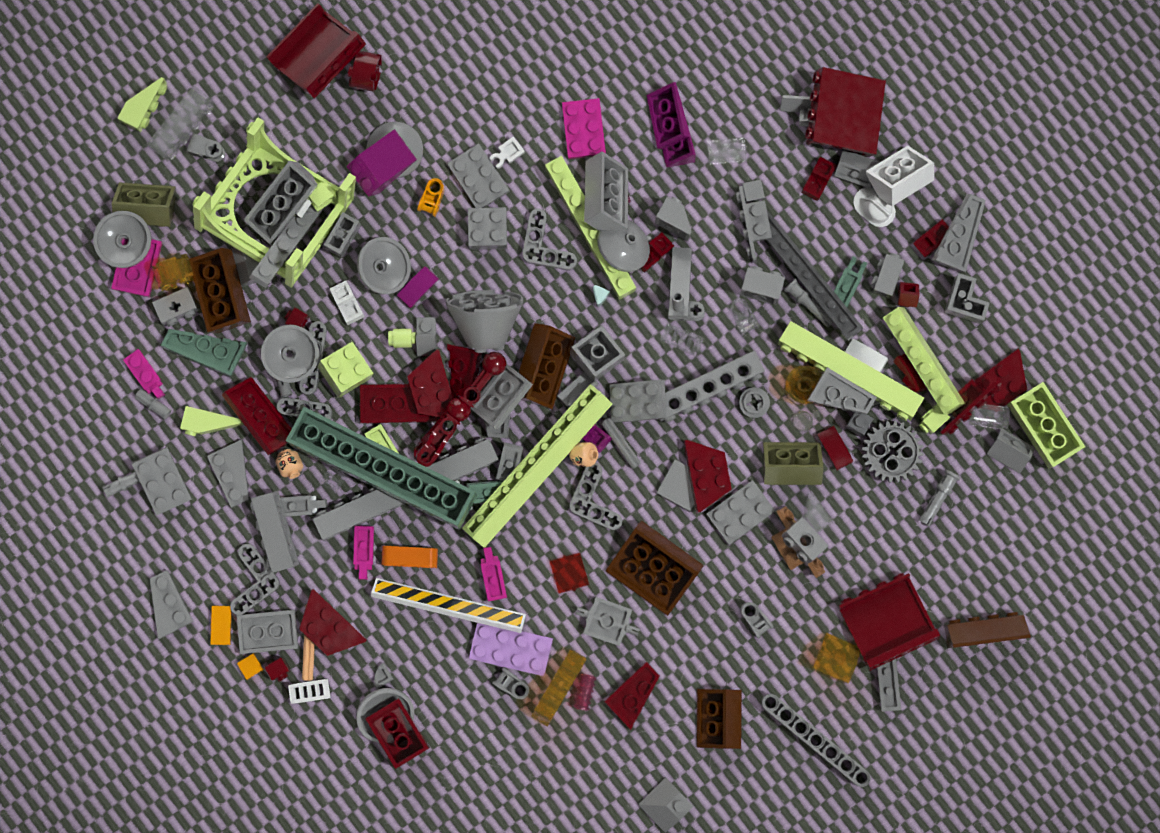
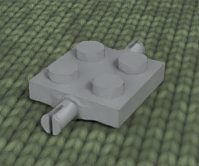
M598 597L595 598L594 604L589 611L580 607L577 608L578 611H576L575 615L586 618V627L583 634L620 646L622 638L626 633L636 636L639 634L632 630L639 632L640 628L629 625L632 609Z

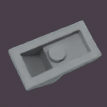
M436 317L417 318V356H430L436 351Z
M504 443L496 477L497 480L504 481L520 464L524 447Z

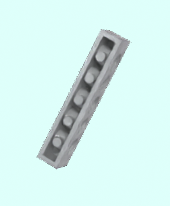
M754 350L666 392V418L659 419L660 422L665 420L668 423L676 419L675 415L681 412L685 415L693 411L692 407L698 404L701 407L710 403V398L715 396L721 398L727 395V390L731 388L737 390L744 387V382L750 379L754 382L762 378L761 374L765 370L756 351ZM745 367L748 370V375L740 376L738 368ZM721 376H729L731 383L723 384L720 380ZM706 383L712 384L714 391L711 393L705 392L703 385ZM694 392L697 396L696 400L689 401L686 398V393ZM677 400L679 408L671 409L668 404L669 401Z

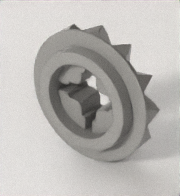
M757 387L745 390L739 399L741 411L750 418L763 416L770 406L767 393ZM752 395L755 400H762V402L757 404V411L753 405H746L752 401Z

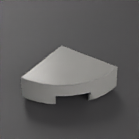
M382 663L375 673L374 683L376 689L394 680L385 663Z

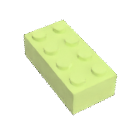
M1044 382L1007 404L1048 469L1055 467L1085 448V445Z

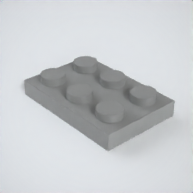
M480 144L475 145L447 163L475 208H485L510 192Z
M506 363L504 372L492 378L482 391L479 401L473 404L474 407H471V409L498 430L533 384Z
M665 380L610 384L612 422L665 419Z
M168 447L132 462V466L156 516L192 500Z
M752 480L706 515L727 544L730 545L774 513L775 510Z
M295 610L237 615L240 654L299 649Z

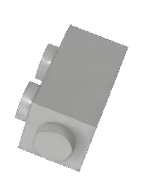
M890 253V255L886 254L884 259L880 258L877 269H880L878 276L874 275L871 287H874L872 293L889 299L892 297L905 261L900 259L901 256Z

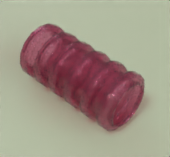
M580 674L581 680L578 681L580 685L577 686L578 692L575 693L577 698H574L576 702L573 704V707L587 711L590 710L588 706L591 704L590 698L592 699L593 697L591 693H594L593 687L596 685L594 681L597 678L587 674Z

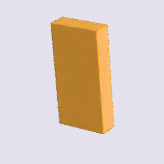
M212 606L211 645H231L232 611L230 606Z

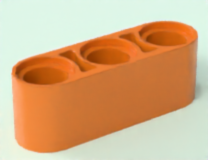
M382 546L381 565L437 568L438 549Z

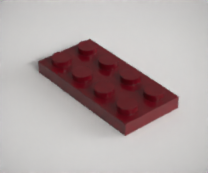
M252 377L226 390L222 394L223 398L268 456L288 444L286 439L292 428Z
M408 384L360 385L361 424L427 423L438 421V418L416 413Z

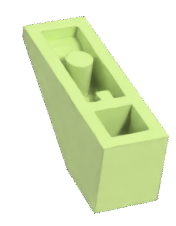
M186 406L180 429L185 431L184 434L196 437V433L203 435L244 424L238 418Z

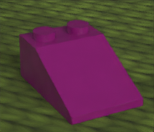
M394 129L359 154L346 167L356 177V181L369 197L380 194L417 159Z

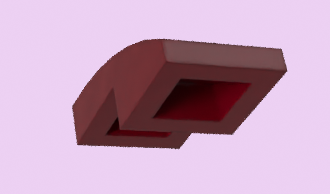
M820 157L801 193L818 201L837 165Z
M942 219L913 244L926 258L939 247L949 226Z
M662 232L649 242V258L645 265L640 268L644 273L674 247V244Z
M907 355L897 356L893 362L906 375L902 381L915 393L926 390V385Z
M835 426L817 434L836 471L853 463V459Z

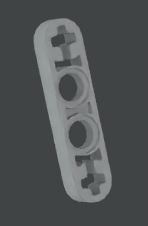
M320 321L313 322L309 327V332L314 338H316V332L313 329L317 328L318 325H320L323 332H320L318 336L319 339H322V342L316 340L320 346L317 370L309 375L310 377L316 376L315 380L311 378L310 382L314 387L313 389L310 388L309 391H306V388L303 387L304 384L308 383V378L301 380L299 384L301 392L305 395H313L318 388L320 376L318 364L323 359L327 328Z

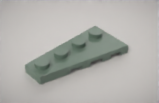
M174 329L168 330L161 344V348L228 377H232L247 346V342L244 341L238 342L226 338H214L209 335H197Z

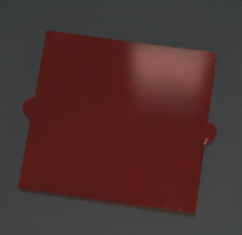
M580 553L569 556L563 555L562 558L550 561L559 594L570 590L576 591L577 588L589 585Z

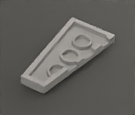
M966 194L932 261L959 272H966L986 200L972 194Z

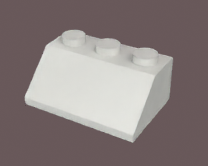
M906 146L868 169L866 175L878 197L889 205L894 206L934 181V162L911 147Z

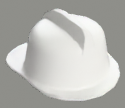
M862 188L856 193L853 202L854 207L867 221L876 227L888 226L893 221L896 212L895 207L879 198L874 188Z

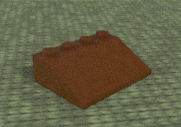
M641 520L605 571L668 616L704 565Z

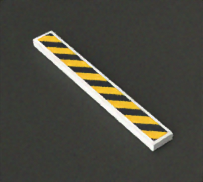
M376 578L371 592V597L518 633L522 632L526 614L379 578Z

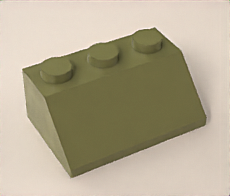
M119 182L112 201V213L129 211L140 216L147 225L170 227L174 216L176 186Z
M763 442L764 485H822L823 459L821 443Z

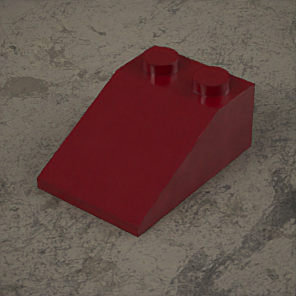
M399 698L365 718L395 769L430 748Z

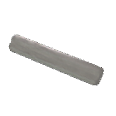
M610 418L605 419L601 423L603 428L612 438V441L630 467L634 469L639 466V459Z

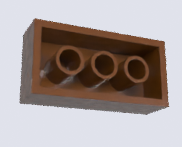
M219 248L188 259L207 333L218 334L251 323L232 249Z

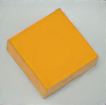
M254 653L237 663L246 680L264 670Z

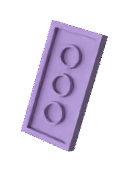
M477 623L469 659L544 676L553 638L523 631L518 633Z

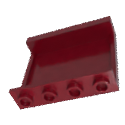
M317 3L266 58L277 70L315 99L359 53L366 43L356 31L348 29Z
M826 67L816 70L812 78L814 88L810 95L812 103L807 116L809 126L805 132L806 145L816 143L859 152L864 157L876 155L886 80Z
M904 573L898 574L893 577V581L888 583L883 581L877 584L875 589L871 591L866 589L860 592L858 597L854 599L851 597L846 598L839 605V611L869 671L940 638V633L938 629H935L910 580L909 573L906 575Z

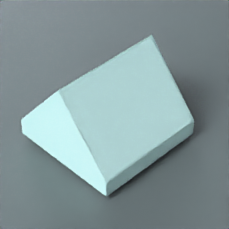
M594 285L593 293L598 307L604 303L610 291Z

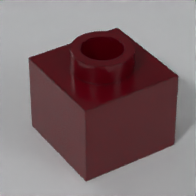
M900 282L898 305L917 307L920 296L919 284Z
M294 307L293 311H288L285 317V324L304 328L310 317Z
M283 657L264 667L271 680L275 681L277 679L278 682L287 678V673L291 671Z

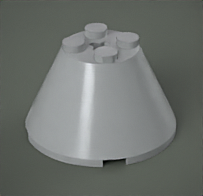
M495 290L462 292L452 295L453 299L450 301L449 298L446 299V306L467 346L474 348L477 353H484L487 349H504V345L523 304V297L520 294L510 291H504V294H495Z

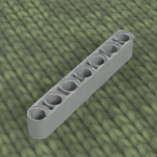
M774 694L763 696L761 706L765 711L852 783L859 787H865L870 783L871 776L867 770ZM768 697H772L775 700L773 708H767L765 705ZM785 709L790 712V718L787 721H783L780 717V713ZM799 722L805 724V731L803 733H798L795 729L796 724ZM813 735H818L821 739L820 743L816 746L812 745L810 741ZM829 747H833L836 751L833 758L826 756V750ZM844 760H849L851 767L844 771L841 768V763ZM860 772H863L866 776L863 783H858L856 780V776Z

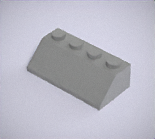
M601 151L586 160L584 222L597 230L625 231L628 229V168Z
M288 161L245 217L244 221L272 245L317 187L313 175L300 163Z

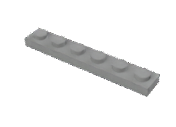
M310 205L302 218L294 215L251 273L250 279L267 288L322 210L317 212Z

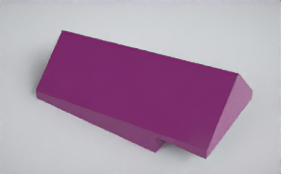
M672 82L647 95L657 149H663L666 167L695 163L696 158L677 84Z

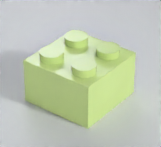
M353 342L320 360L318 364V369L338 398L367 382L373 375L372 370Z

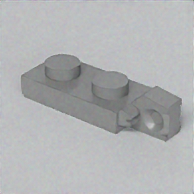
M317 496L280 497L286 517L312 515L313 513H318V508L328 507L327 499L317 500Z

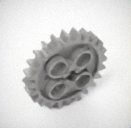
M896 420L892 425H890L889 421H886L885 427L879 423V430L873 427L871 429L873 434H866L869 440H863L867 447L861 448L862 451L866 452L861 458L868 460L864 463V466L870 465L871 467L868 472L874 470V478L881 475V481H884L886 477H888L889 483L892 482L893 478H895L897 483L900 482V477L905 481L907 480L906 474L914 475L912 469L919 470L916 463L921 464L923 462L918 458L924 455V453L919 452V449L923 448L924 445H918L917 443L921 438L915 439L914 436L917 434V431L911 433V426L905 429L904 422L897 426ZM891 433L898 436L897 443H892L889 440ZM903 440L906 441V443L895 452V455H891L883 463L879 462L881 458H883L886 454L890 452V449L895 448ZM879 445L884 449L883 455H877L874 452L875 446ZM903 448L910 450L911 455L909 458L902 456L901 451ZM888 460L896 463L895 470L888 469Z

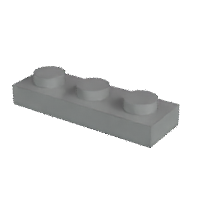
M895 659L877 668L881 712L901 710L897 663Z

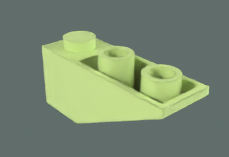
M161 77L126 101L117 119L139 132L143 128L146 129L150 121V114L155 112L159 102L157 101L159 97L163 96L167 90L165 79Z

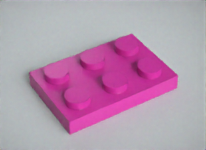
M600 98L562 102L568 159L593 157L601 151L606 154Z
M128 239L122 241V245L128 243ZM152 239L150 250L140 263L128 268H116L111 289L150 298L163 242Z

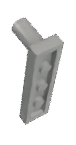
M673 247L669 319H688L692 248Z

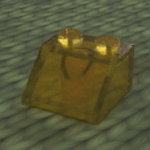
M825 633L811 668L849 684L860 652L856 645Z

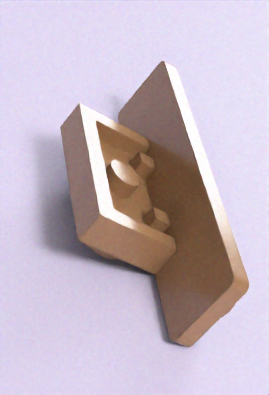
M785 506L778 510L777 514L786 529L771 538L788 567L792 570L804 562L799 560L795 550L788 547L781 536L796 522L792 511ZM800 538L801 544L803 546H806V540L804 538ZM817 557L808 563L816 578L825 573L824 565Z

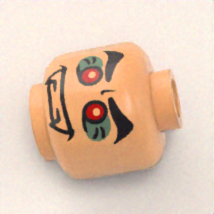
M578 442L569 452L572 463L578 467L593 466L599 455L596 446L591 442Z
M291 449L281 451L275 460L280 475L290 479L298 477L304 467L298 452Z

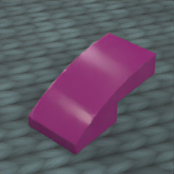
M425 266L397 295L412 308L425 293H428L439 278Z
M595 424L582 438L585 442L593 443L599 453L612 440L608 434Z

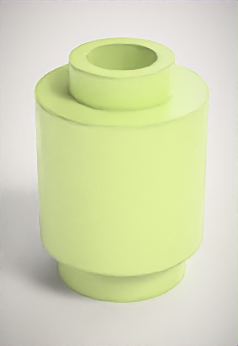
M412 328L389 331V346H394V348H412L413 344H416V332H412Z

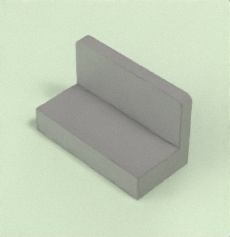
M843 150L834 176L870 188L871 182L866 175V171L879 162Z
M583 372L557 397L569 409L590 384L596 388L599 383L597 380L592 382Z
M1001 429L987 454L1016 472L1021 473L1031 459L1035 447Z

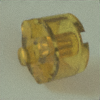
M182 254L179 259L175 256L157 263L156 266H151L158 287L162 291L173 290L177 288L178 283L188 284L194 281V274L188 254Z
M798 366L794 368L785 379V395L792 403L799 406L813 404L814 402L807 400L822 374L812 366ZM806 382L808 384L807 389H801V383Z

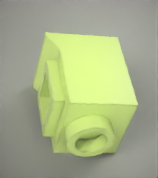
M320 182L307 199L312 202L311 205L319 212L336 200L335 192L337 191L330 182Z
M936 404L921 417L922 421L919 426L925 433L933 434L950 416L943 414L938 404Z

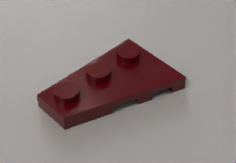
M447 344V351L450 352L448 365L451 368L452 377L450 389L454 399L458 397V394L461 395L464 386L471 385L477 378L482 353L475 352V349ZM469 390L466 393V398L472 399L475 390Z
M646 662L604 701L630 730L660 675Z

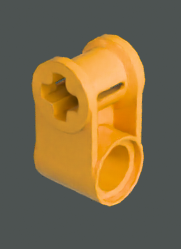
M433 178L428 181L419 201L417 211L422 210L436 217L445 191L441 180ZM433 184L441 186L440 190L436 193L431 191Z

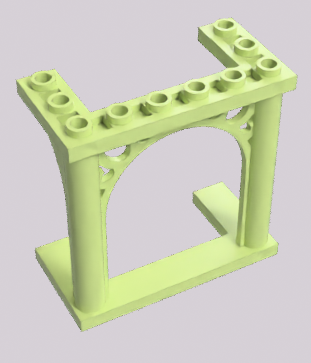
M257 118L246 129L247 149L244 153L241 152L238 155L237 163L234 167L231 166L227 170L226 178L223 182L220 181L216 185L213 196L211 197L208 193L203 192L201 196H197L194 199L192 206L194 228L202 232L205 229L260 263L269 248L248 236L240 228L234 215L235 198L239 190L251 179L267 174L278 175L288 161H296L282 152L269 139L264 131V121ZM255 159L262 163V169L259 171L254 170L252 167V162ZM267 162L269 163V166H273V168L267 169ZM303 166L313 175L317 185L325 181L329 183L328 180ZM247 168L251 172L248 176L244 175L247 172ZM349 173L340 187L332 184L337 191L335 192L336 200L331 203L335 205L334 209L306 249L302 252L296 248L277 274L285 278V284L292 288L333 230L342 212L345 213L354 200L356 182L354 175ZM226 198L230 200L228 204H222L226 202ZM219 209H227L230 212L225 217H218L216 215ZM229 220L232 221L231 226L227 223Z

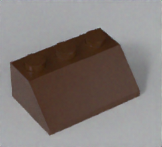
M697 689V748L741 749L742 690Z

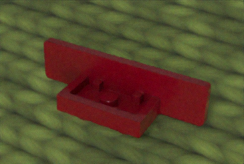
M971 379L958 391L965 404L952 412L955 419L941 431V434H953L959 428L957 425L961 421L966 422L973 415L971 412L975 408L980 409L987 402L985 399L989 395L994 396L1000 391L1001 388L999 386L1002 382L996 380L984 391L974 379Z

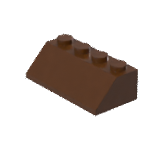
M534 323L518 372L533 385L521 400L553 410L570 357V350L576 337L550 325Z
M1018 612L1006 613L1007 617L999 618V614L988 615V620H980V617L968 618V622L961 623L960 619L950 620L949 625H944L947 648L1031 638L1024 615L1018 616Z

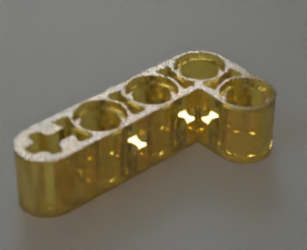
M572 649L569 650L531 715L533 719L548 727L586 662V657Z

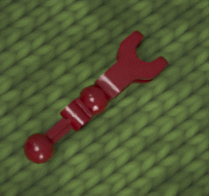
M490 352L484 357L482 361L483 370L471 385L463 387L461 395L458 394L457 398L449 402L447 412H444L445 415L441 416L430 431L418 442L413 450V455L419 464L425 467L433 464L442 452L445 444L456 431L457 424L460 425L461 421L469 417L471 407L473 408V404L477 403L480 399L482 388L492 376H497L504 372L507 362L501 353ZM469 390H475L476 392L475 397L472 399L466 398V393ZM445 421H452L451 428L443 429L442 425ZM424 452H428L426 456L421 457Z

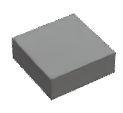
M761 180L742 183L746 203L765 199Z

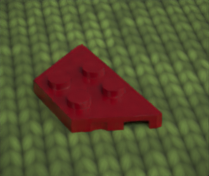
M438 349L406 377L416 413L435 418L445 415L444 412H447V406L453 399Z
M1019 349L975 380L984 391L996 380L1002 382L999 386L1001 388L1000 391L994 396L989 395L985 399L987 402L983 405L995 413L1027 390Z
M684 440L683 444L696 514H698L732 490L725 452L690 440Z
M314 589L310 591L299 630L326 656L367 641Z

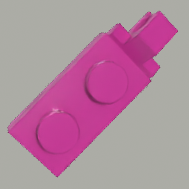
M137 349L123 359L148 394L153 392L157 399L165 396L160 388L163 384L161 378L140 349Z
M355 526L353 565H355V570H359V579L367 580L368 570H372L374 558V526Z
M491 547L483 548L485 558L481 559V569L488 602L507 598L500 560L498 556H493Z

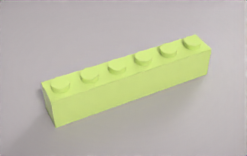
M898 307L884 316L883 319L943 414H950L965 404L964 400L906 309Z

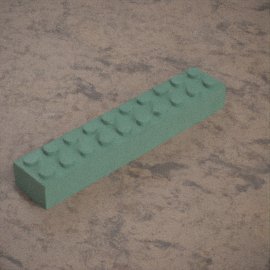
M303 407L286 439L290 446L459 530L477 497L475 491L306 407Z

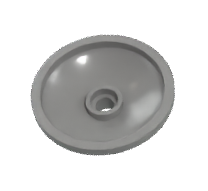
M388 122L373 131L368 139L367 148L395 129L417 159L398 178L405 177L419 166L423 157V143L419 134L411 126L402 122Z
M117 211L105 216L97 225L93 237L94 248L98 256L105 263L116 268H128L140 263L148 254L152 241L147 223L140 216L129 211ZM124 239H128L126 245H122Z
M628 220V229L625 231L599 230L597 242L600 253L612 267L623 272H633L645 265L649 258L650 247L645 233L638 225Z
M378 237L368 241L360 250L357 259V269L362 282L371 291L378 294H391L399 291L407 283L411 272V263L407 251L399 242L388 237Z
M284 325L274 329L267 335L262 344L261 359L264 368L272 377L282 382L293 383L307 378L314 371L319 360V348L313 335L306 329L296 325ZM288 350H291L293 352V356L291 358L286 356V352Z
M382 688L371 692L361 701L357 709L356 721L359 730L366 738L379 742L365 718L398 698L414 720V707L405 693L393 688Z

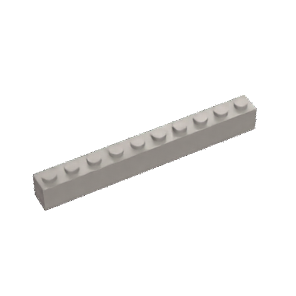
M481 438L474 442V446L468 448L466 445L457 449V453L452 456L450 454L441 456L439 462L427 468L456 481L498 462L499 459L490 440ZM373 487L369 489L370 493L364 496L358 494L352 497V501L347 504L341 502L334 505V509L329 512L323 510L317 513V517L313 520L322 540L325 541L406 503Z

